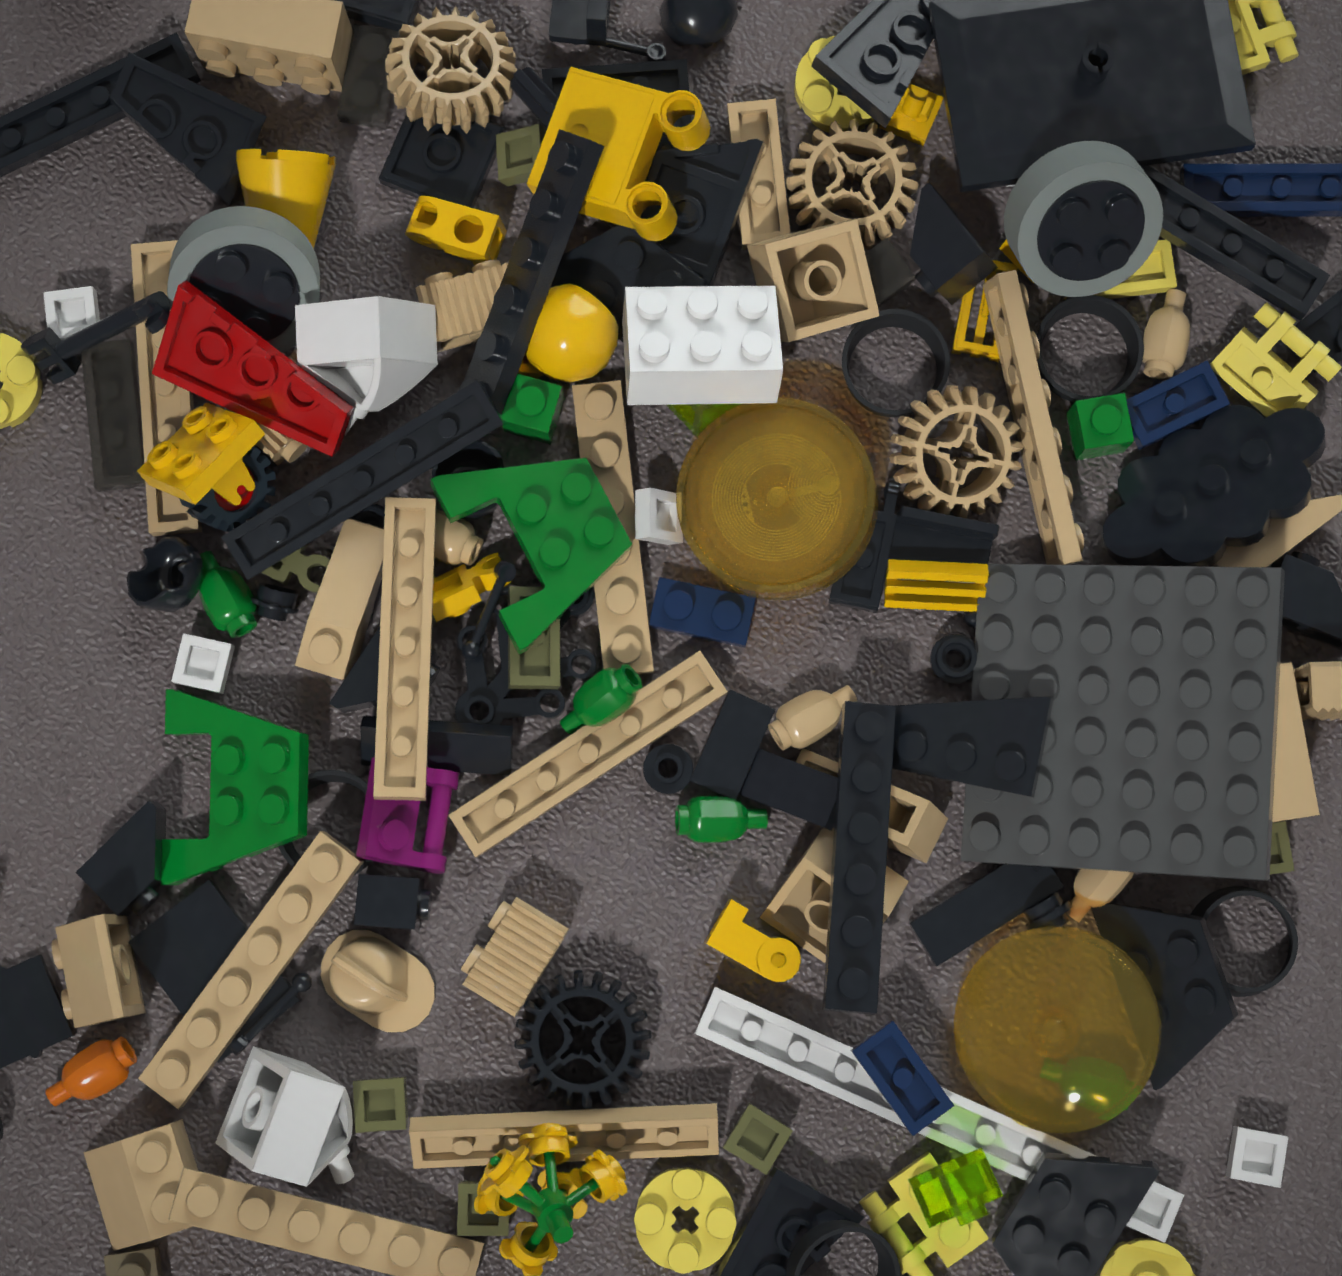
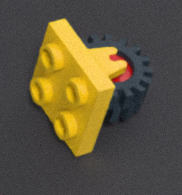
M205 403L203 406L190 411L183 419L182 427L168 441L161 442L155 446L148 454L147 461L137 470L148 485L178 497L181 504L189 508L186 512L193 518L225 532L232 531L233 528H237L258 515V509L264 511L271 507V504L265 502L264 499L266 495L275 496L276 491L275 487L267 484V481L276 479L275 471L266 468L271 462L267 456L260 454L261 450L254 447L265 435L264 431L254 419L209 403Z

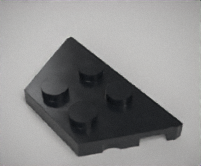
M759 139L721 145L718 143L702 145L700 148L692 151H681L677 148L656 151L645 182H654L665 190L677 214V224L672 234L666 239L657 241V243L706 279V286H713L766 144ZM648 206L642 212L641 218L649 219L659 213L661 206Z
M617 225L563 254L551 287L573 284L595 296L609 309L616 319L618 339L623 342L622 319L625 287L706 286L707 280L656 241H648L640 237L635 229Z
M1111 902L1102 907H1091L1153 1089H1161L1238 1016L1205 918L1184 913L1171 914L1163 912L1161 909L1144 906L1137 908Z
M1044 1152L992 1235V1244L1013 1276H1095L1160 1173L1159 1166L1153 1161L1142 1160L1141 1164L1111 1162L1110 1157L1088 1156L1083 1159H1077L1069 1154Z

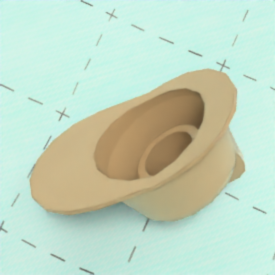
M370 930L349 931L338 936L328 946L322 959L321 979L327 994L338 1005L372 1027L385 1032H404L418 1026L429 1015L435 1000L434 982L429 970L416 957L384 936Z

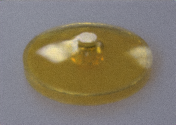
M1042 926L1023 930L1009 936L989 949L976 962L963 982L958 995L954 1015V1037L959 1060L966 1076L978 1094L993 1109L1012 1118L1016 1123L1024 1127L1050 1133H1071L1091 1129L1106 1123L1123 1112L1138 1097L1149 1081L1157 1063L1161 1043V1020L1156 998L1148 980L1137 964L1118 946L1102 936L1087 930L1068 926Z

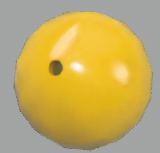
M573 284L551 287L525 354L532 366L550 379L571 383L591 378L604 369L612 358L617 347L618 324L609 309L585 289Z

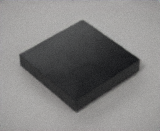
M406 113L378 178L379 182L382 185L415 198L430 196L474 208L497 155L496 135L506 132L504 126L489 121L485 128L473 121L471 122V129L467 134L460 125H454L449 134L446 135L442 124L436 123L427 131L423 125V117L410 122Z

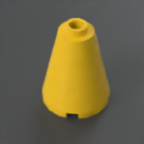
M262 149L237 150L236 162L245 206L265 209L286 218L302 231L314 249L336 167V157H329L328 154L295 150L277 149V152H267L266 156L261 155Z

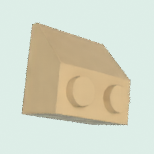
M857 219L793 232L747 245L756 285L776 286L781 342H792L880 316Z
M825 828L821 829L760 916L762 920L824 963L826 962L834 840L833 828L832 831ZM886 866L883 923L891 914L909 882L888 866Z
M100 914L55 927L57 939L52 940V955L57 969H63L67 989L61 992L62 1007L68 1020L73 1019L74 1028L91 1026L146 1013L134 950L128 943L131 940L127 916Z
M183 1119L83 1152L113 1251L152 1241L193 1227L168 1219L183 1167L198 1170Z

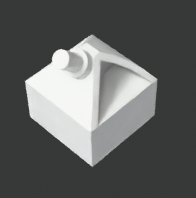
M382 296L295 305L297 365L354 407L345 435L358 418L364 419L368 412H378L389 406L416 386L438 365L435 305Z
M253 1046L215 1143L253 1172L305 1187L327 1165L336 1184H344L354 1177V1172L347 1158L350 1152L348 1143L352 1136L353 1119L350 1098L346 1088L306 1062Z

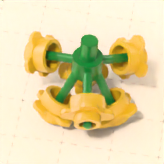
M557 1123L536 1125L531 1129V1133L518 1137V1145L520 1147L517 1150L511 1152L510 1150L502 1149L497 1152L485 1167L483 1177L480 1179L477 1187L478 1196L474 1201V1209L481 1215L487 1211H493L497 1216H508L519 1207L535 1216L537 1223L519 1222L514 1228L515 1234L510 1239H503L499 1245L501 1256L505 1259H510L516 1267L522 1269V1273L525 1276H540L543 1272L542 1266L547 1261H553L558 1255V1248L554 1241L566 1243L573 1237L574 1232L570 1225L572 1219L583 1217L588 1209V1204L583 1198L590 1194L599 1203H604L608 1199L615 1201L619 1198V1194L623 1196L627 1193V1186L624 1182L626 1175L622 1166L613 1156H606L599 1149L593 1152V1156L589 1155L585 1158L586 1164L580 1169L574 1168L570 1172H557L556 1165L566 1162L570 1158V1148L577 1145V1137L569 1136L567 1128ZM527 1155L529 1156V1162L525 1159ZM532 1165L545 1167L537 1178V1183L542 1188L540 1192L527 1182L533 1170Z

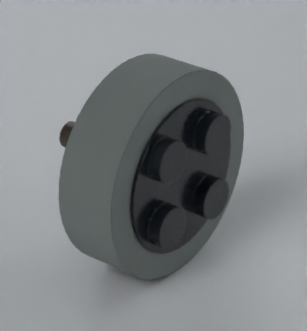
M1081 141L1067 144L1039 158L1018 179L1010 193L1004 213V231L1007 242L1028 277L1045 291L1066 297H1083L1098 294L1128 279L1144 264L1152 253L1159 239L1163 223V206L1159 192L1138 162L1122 148L1101 141Z
M235 206L215 210L193 222L180 236L173 250L167 285L170 310L178 285L187 280L282 353L296 345L295 305L319 303L320 269L311 243L293 223L274 212L249 206Z

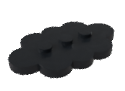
M1228 405L1208 416L1201 430L1181 429L1170 434L1163 441L1158 456L1141 457L1129 463L1122 470L1118 478V494L1122 506L1110 514L1103 525L1102 538L1109 556L1118 564L1125 566H1145L1164 557L1173 566L1211 567L1222 558L1227 546L1247 547L1259 542L1266 535L1271 519H1285L1300 513L1308 505L1312 497V479L1308 467L1321 458L1326 448L1325 428L1320 418L1305 409L1286 408L1264 419L1260 413L1251 407Z

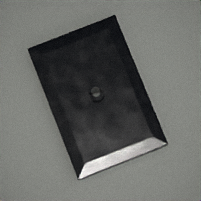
M931 0L929 2L928 9L960 192L1015 185L1022 174L1039 158L1056 148L1081 141H1101L1116 145L1134 157L1140 166L1252 151L1256 145L1228 0Z

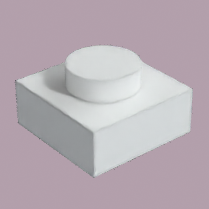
M93 286L43 292L47 328L50 327L61 340L100 321L97 291Z
M654 488L635 490V539L666 545L683 543V494Z
M183 633L171 682L224 694L235 646L230 643Z
M1233 1126L1226 1177L1281 1188L1288 1136Z

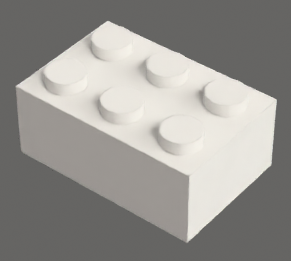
M776 286L625 287L622 326L627 405L777 403L783 374V360Z

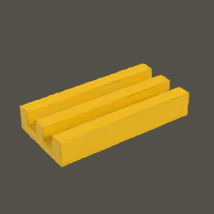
M992 260L998 268L984 279V283L995 276L996 272L1017 271L1018 268L1012 263ZM973 288L961 297L951 353L959 355L966 353L970 354V357L980 358L982 356L989 358V361L999 362L1000 358L995 336H993L992 346L983 345L989 315L984 288L982 290L973 342L965 341L974 293Z
M888 559L884 607L977 612V606L979 605L977 604L978 597L985 598L986 596L985 584L988 583L989 577L988 564Z

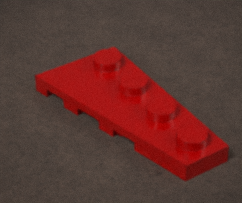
M186 280L178 285L152 374L237 414L254 419L255 422L333 457L340 449L354 407Z

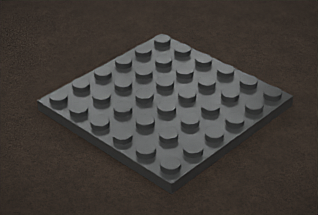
M988 564L989 577L988 583L985 584L986 596L985 598L978 597L977 600L979 605L977 606L974 646L977 653V662L973 669L971 701L1052 696L1054 701L1034 798L969 784L965 785L961 861L1269 881L1285 571L1282 568Z

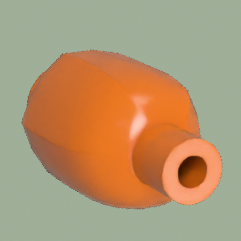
M122 1036L114 1041L108 1039L96 1041L80 1051L65 1064L62 1070V1079L45 1090L48 1100L53 1106L57 1107L71 1097L92 1100L108 1093L127 1079L129 1067L137 1062L134 1049Z

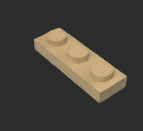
M776 99L727 103L730 143L745 142L750 139H759L766 143L738 216L742 250L748 249L747 245L790 233Z

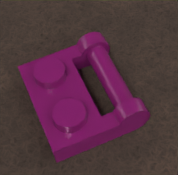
M373 757L356 857L422 872L445 873L447 857L442 856L452 790L458 789L460 774L450 770L427 767L426 786L432 787L423 852L413 851L420 801L374 800L375 757Z

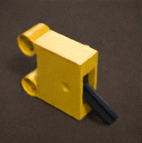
M570 66L560 96L558 97L532 68L518 69L511 79V89L547 128L527 181V186L533 195L536 192L547 163L549 151L555 142L559 129L604 146L579 214L635 229L640 237L648 241L657 242L671 235L677 224L676 210L667 193L660 185L654 182H645L663 132L666 133L671 144L681 151L696 150L707 141L710 135V124L697 96L685 90L666 93ZM682 116H695L687 126H674L676 121ZM648 206H661L659 213L649 219L641 218L642 212Z

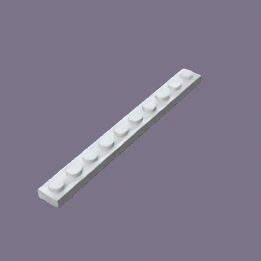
M714 987L695 1030L696 1035L905 1127L850 1051L853 1047ZM943 1087L941 1088L952 1101L954 1107L918 1132L923 1136L1025 1181L1044 1152L1069 1154L1077 1159L1096 1156ZM1154 1181L1126 1226L1165 1243L1184 1195Z

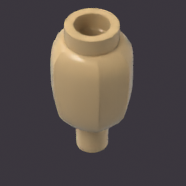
M1167 290L1164 306L1153 312L1143 333L1144 374L1154 379L1168 380L1172 378L1174 371L1180 369L1186 359L1190 341V323L1188 317L1183 312L1186 293L1181 290Z
M436 509L435 559L450 565H457L463 562L471 566L481 551L483 539L475 535L474 527L468 521L461 518L450 524L445 512Z
M849 685L842 687L832 694L822 690L806 692L783 704L777 710L776 720L768 724L769 731L781 750H785L790 746L800 749L805 748L831 732L840 720L844 702H857V697Z
M1079 869L1073 882L1075 896L1070 901L1073 907L1065 913L1080 923L1091 907H1102L1115 899L1133 877L1134 872Z

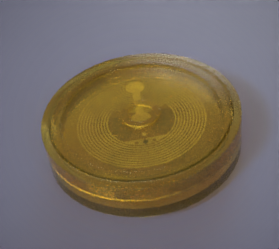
M778 397L777 403L741 404L716 418L699 434L686 454L681 466L677 482L676 507L681 530L688 545L703 566L717 580L747 596L765 600H790L805 597L827 588L838 581L856 564L864 553L875 528L878 512V490L868 455L860 440L849 426L830 411L803 400Z

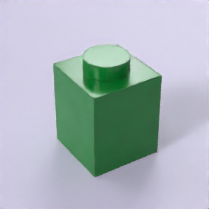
M517 373L501 415L506 423L502 425L504 432L551 445L565 399L562 386Z
M1125 393L1075 401L1066 413L1075 461L1123 453L1134 442Z

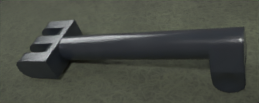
M158 291L62 340L48 327L26 339L22 343L21 349L28 356L43 349L44 351L34 359V363L40 370L56 364L47 373L46 377L52 384H57L76 375L81 365L76 355L146 321L145 326L152 334L159 332L167 324L170 314V301L164 292Z

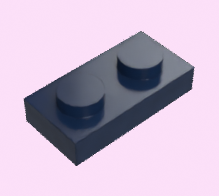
M1208 360L1126 400L1134 441L1139 450L1210 416L1212 413L1230 404Z
M659 577L649 628L745 648L756 597Z
M891 1020L850 1050L912 1136L954 1107L952 1101L894 1021Z

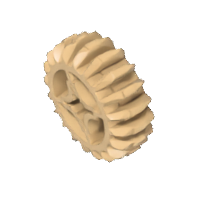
M456 5L451 11V15H442L439 9L435 7L430 19L417 13L414 19V26L402 23V27L399 30V38H392V42L389 45L390 54H387L385 59V70L388 73L386 77L387 88L390 90V93L394 94V103L397 105V109L406 108L407 117H409L410 122L423 117V125L427 131L437 123L442 124L446 135L449 134L454 125H460L467 134L471 129V122L473 121L485 128L489 122V114L500 117L501 112L504 110V103L510 102V99L513 97L511 79L517 71V68H515L516 55L513 47H508V38L505 32H496V26L492 19L479 23V16L475 10L467 17L460 16V11ZM479 59L485 63L490 71L485 79L478 74V68L475 67V63ZM418 62L425 66V73H427V78L423 82L413 72Z
M854 118L850 120L848 131L843 132L841 125L834 121L830 124V137L819 129L815 130L812 134L814 145L802 142L798 148L801 158L791 159L789 170L795 175L787 178L786 189L795 193L789 197L788 206L791 209H802L796 217V222L799 226L813 222L814 224L811 228L852 220L835 215L833 212L839 209L853 211L859 217L857 221L863 246L869 250L873 248L875 243L874 233L884 242L889 241L892 236L891 227L902 229L906 223L903 213H911L913 211L915 201L909 196L917 193L918 182L909 179V177L915 173L916 166L914 162H902L908 152L906 145L891 148L895 137L892 131L885 133L880 139L876 137L877 124L875 122L869 124L867 132L858 131L859 123ZM845 153L860 154L870 159L864 162H856L851 160ZM826 162L829 167L828 175L833 183L826 187L823 196L817 198L813 189L812 177L818 167ZM885 173L890 183L891 198L879 210L874 203L876 196L871 188L877 184L879 177ZM851 179V185L854 180L861 183L860 190L858 192H853L852 188L850 191L843 188L844 180Z
M947 385L943 396L937 390L932 389L927 392L928 406L918 400L911 402V409L916 415L914 419L903 415L898 418L899 424L907 428L904 436L893 434L890 437L891 442L902 446V452L891 454L889 459L891 463L904 465L893 477L898 483H908L903 495L910 500L919 498L918 509L930 511L934 508L936 513L950 515L952 511L956 517L967 518L970 507L974 513L981 515L986 512L985 498L994 504L1002 502L1001 495L997 490L999 486L1008 489L1015 487L1012 479L1006 477L1009 469L1017 471L1022 468L1020 462L1011 459V455L1013 452L1022 450L1024 446L1022 442L1010 440L1009 437L1014 435L1020 427L1015 422H1004L1010 410L1007 406L1003 405L994 407L996 398L993 394L984 393L979 397L976 387L966 386L961 393L958 386ZM955 414L954 420L948 421L947 428L941 436L927 438L930 431L939 421ZM975 418L981 423L986 432L989 452L982 450L978 446L976 440L978 428L973 426ZM939 447L948 449L963 447V451L972 453L974 456L966 457L961 455V458H950V454L938 451ZM923 453L930 454L935 459L937 465L935 477L940 478L938 487L930 481L926 474ZM984 467L974 482L958 490L959 485H964L965 479L972 469Z

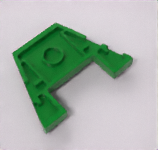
M587 458L439 475L431 478L430 485L450 524L493 503L499 504L543 590L499 610L498 616L519 655L526 652L539 636L560 619L563 613L584 592H587L631 549L632 542Z
M167 689L165 734L173 736L211 735L209 836L206 839H162L161 885L185 883L188 881L187 879L197 875L219 870L231 862L244 857H253L307 836L309 734L257 716L242 713L183 691Z

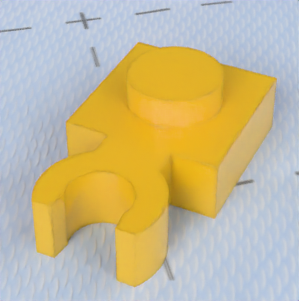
M498 553L484 557L468 570L465 564L434 578L433 616L436 622L446 617L452 618L464 614L472 605L482 601L479 594L492 590L497 579L494 575V568L497 563L501 562Z

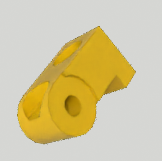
M419 196L405 235L421 245L444 250L445 253L470 260L476 265L488 260H497L507 230L499 215L435 197Z
M729 899L704 943L768 980L785 982L793 978L801 964L800 952L797 946L790 940L781 937H768L742 922L749 909Z

